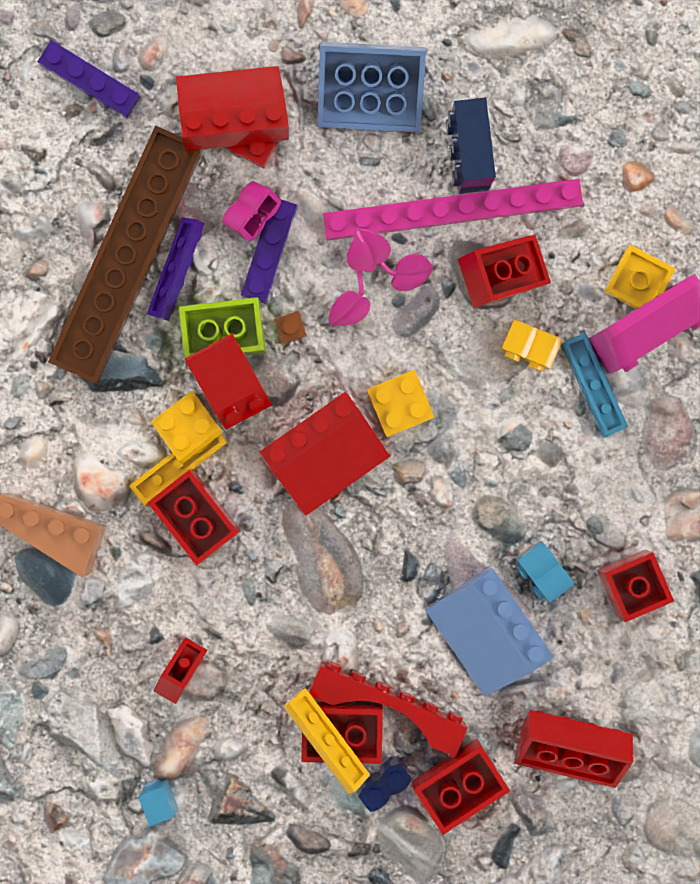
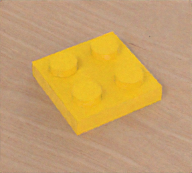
M628 245L603 292L638 309L665 291L676 268L632 245Z
M415 369L367 389L386 438L435 418Z
M193 390L151 421L181 463H184L224 432Z

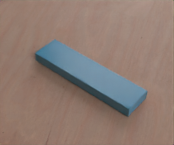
M586 332L561 343V347L602 437L605 438L627 428V422Z

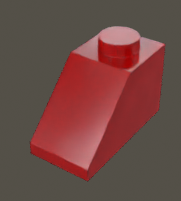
M185 637L161 674L153 691L177 704L208 650Z

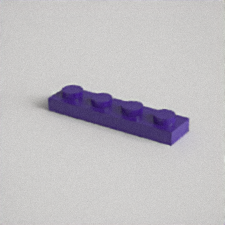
M50 40L37 61L40 66L125 118H128L140 99L139 93Z
M281 199L277 212L269 220L265 221L241 293L242 297H258L261 303L267 304L298 208L297 204Z
M182 217L147 315L166 321L170 320L175 310L178 295L184 286L186 273L193 261V254L197 243L202 237L205 223L197 219Z

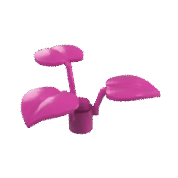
M357 227L347 253V263L351 269L357 272L359 292L357 294L354 291H347L336 299L329 313V324L332 326L352 325L363 320L368 314L371 304L368 298L363 297V271L367 273L372 272L379 265L388 274L394 276L391 281L394 289L409 291L419 287L428 279L433 270V264L423 255L410 254L397 263L396 270H392L383 263L391 252L389 242L374 231Z

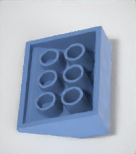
M321 42L317 127L420 132L426 48Z
M490 566L426 609V612L484 697L532 673L554 657L495 570Z

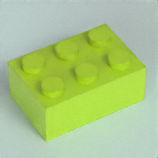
M258 297L179 306L185 358L233 333L245 356L266 354L261 302Z

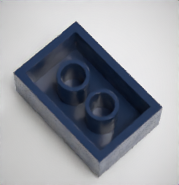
M483 97L454 101L452 110L448 111V119H446L447 135H451L449 157L450 161H455L454 171H452L453 186H458V194L489 191L496 178L487 99Z

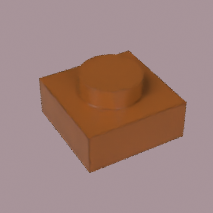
M299 311L274 319L283 345L307 337Z

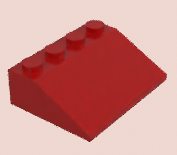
M279 66L176 76L179 115L185 151L289 140V123Z
M346 391L259 451L305 516L391 457Z

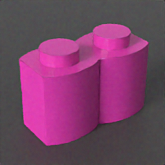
M251 181L241 191L238 201L227 209L222 218V223L236 235L251 242L261 233L265 221L269 220L277 212L281 199L271 189Z

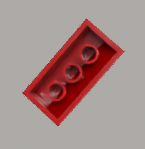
M529 710L522 724L514 764L616 788L634 762L633 734L619 729L597 726L594 723L572 720L569 717L547 714L539 710Z

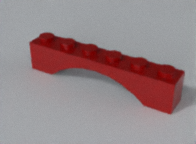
M328 660L327 663L321 661L309 690L313 698L332 706L352 701L377 702L390 706L413 721L425 735L432 748L456 757L468 729L461 715L452 711L446 714L439 711V707L431 702L425 701L422 704L415 701V697L407 692L400 691V694L391 691V687L381 681H376L374 684L367 681L366 676L357 671L348 673L341 670L342 666L336 662Z

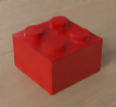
M642 550L597 570L617 618L624 622L674 602L656 557L651 551Z

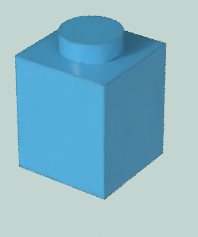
M156 779L146 783L138 799L150 827L174 817L178 806L167 779L161 782Z

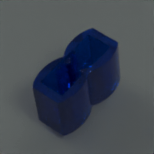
M398 755L386 760L378 772L370 774L358 788V797L369 812L382 808L388 802L391 795H396L408 787L412 780L410 769Z

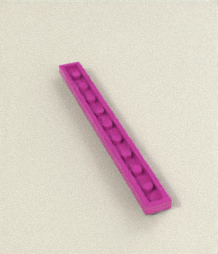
M580 179L328 212L323 213L326 240L330 241L354 237L357 227L382 234L581 207L583 199Z

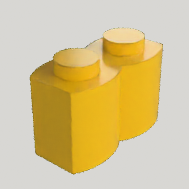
M513 320L500 351L505 352L504 357L514 362H519V359L529 362V368L543 372L544 369H551L563 339L538 330L526 323Z

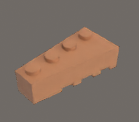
M0 493V525L82 578L91 574L107 525L11 493Z

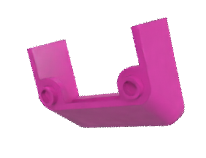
M694 273L604 330L588 338L595 354L608 374L622 368L624 372L633 369L639 365L637 359L687 328L691 327L692 330L700 327V281Z

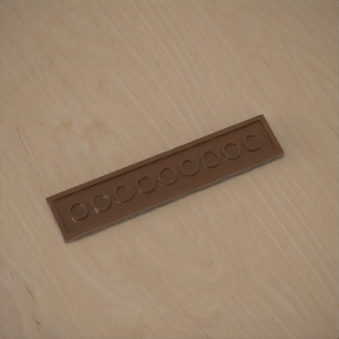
M155 125L48 363L93 383H99L204 149L185 151L181 136Z

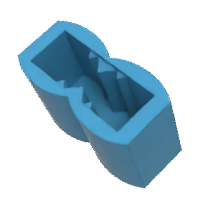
M539 541L516 559L519 565L515 568L524 580L528 577L535 585L531 589L540 601L546 599L547 602L551 603L575 585L542 541Z

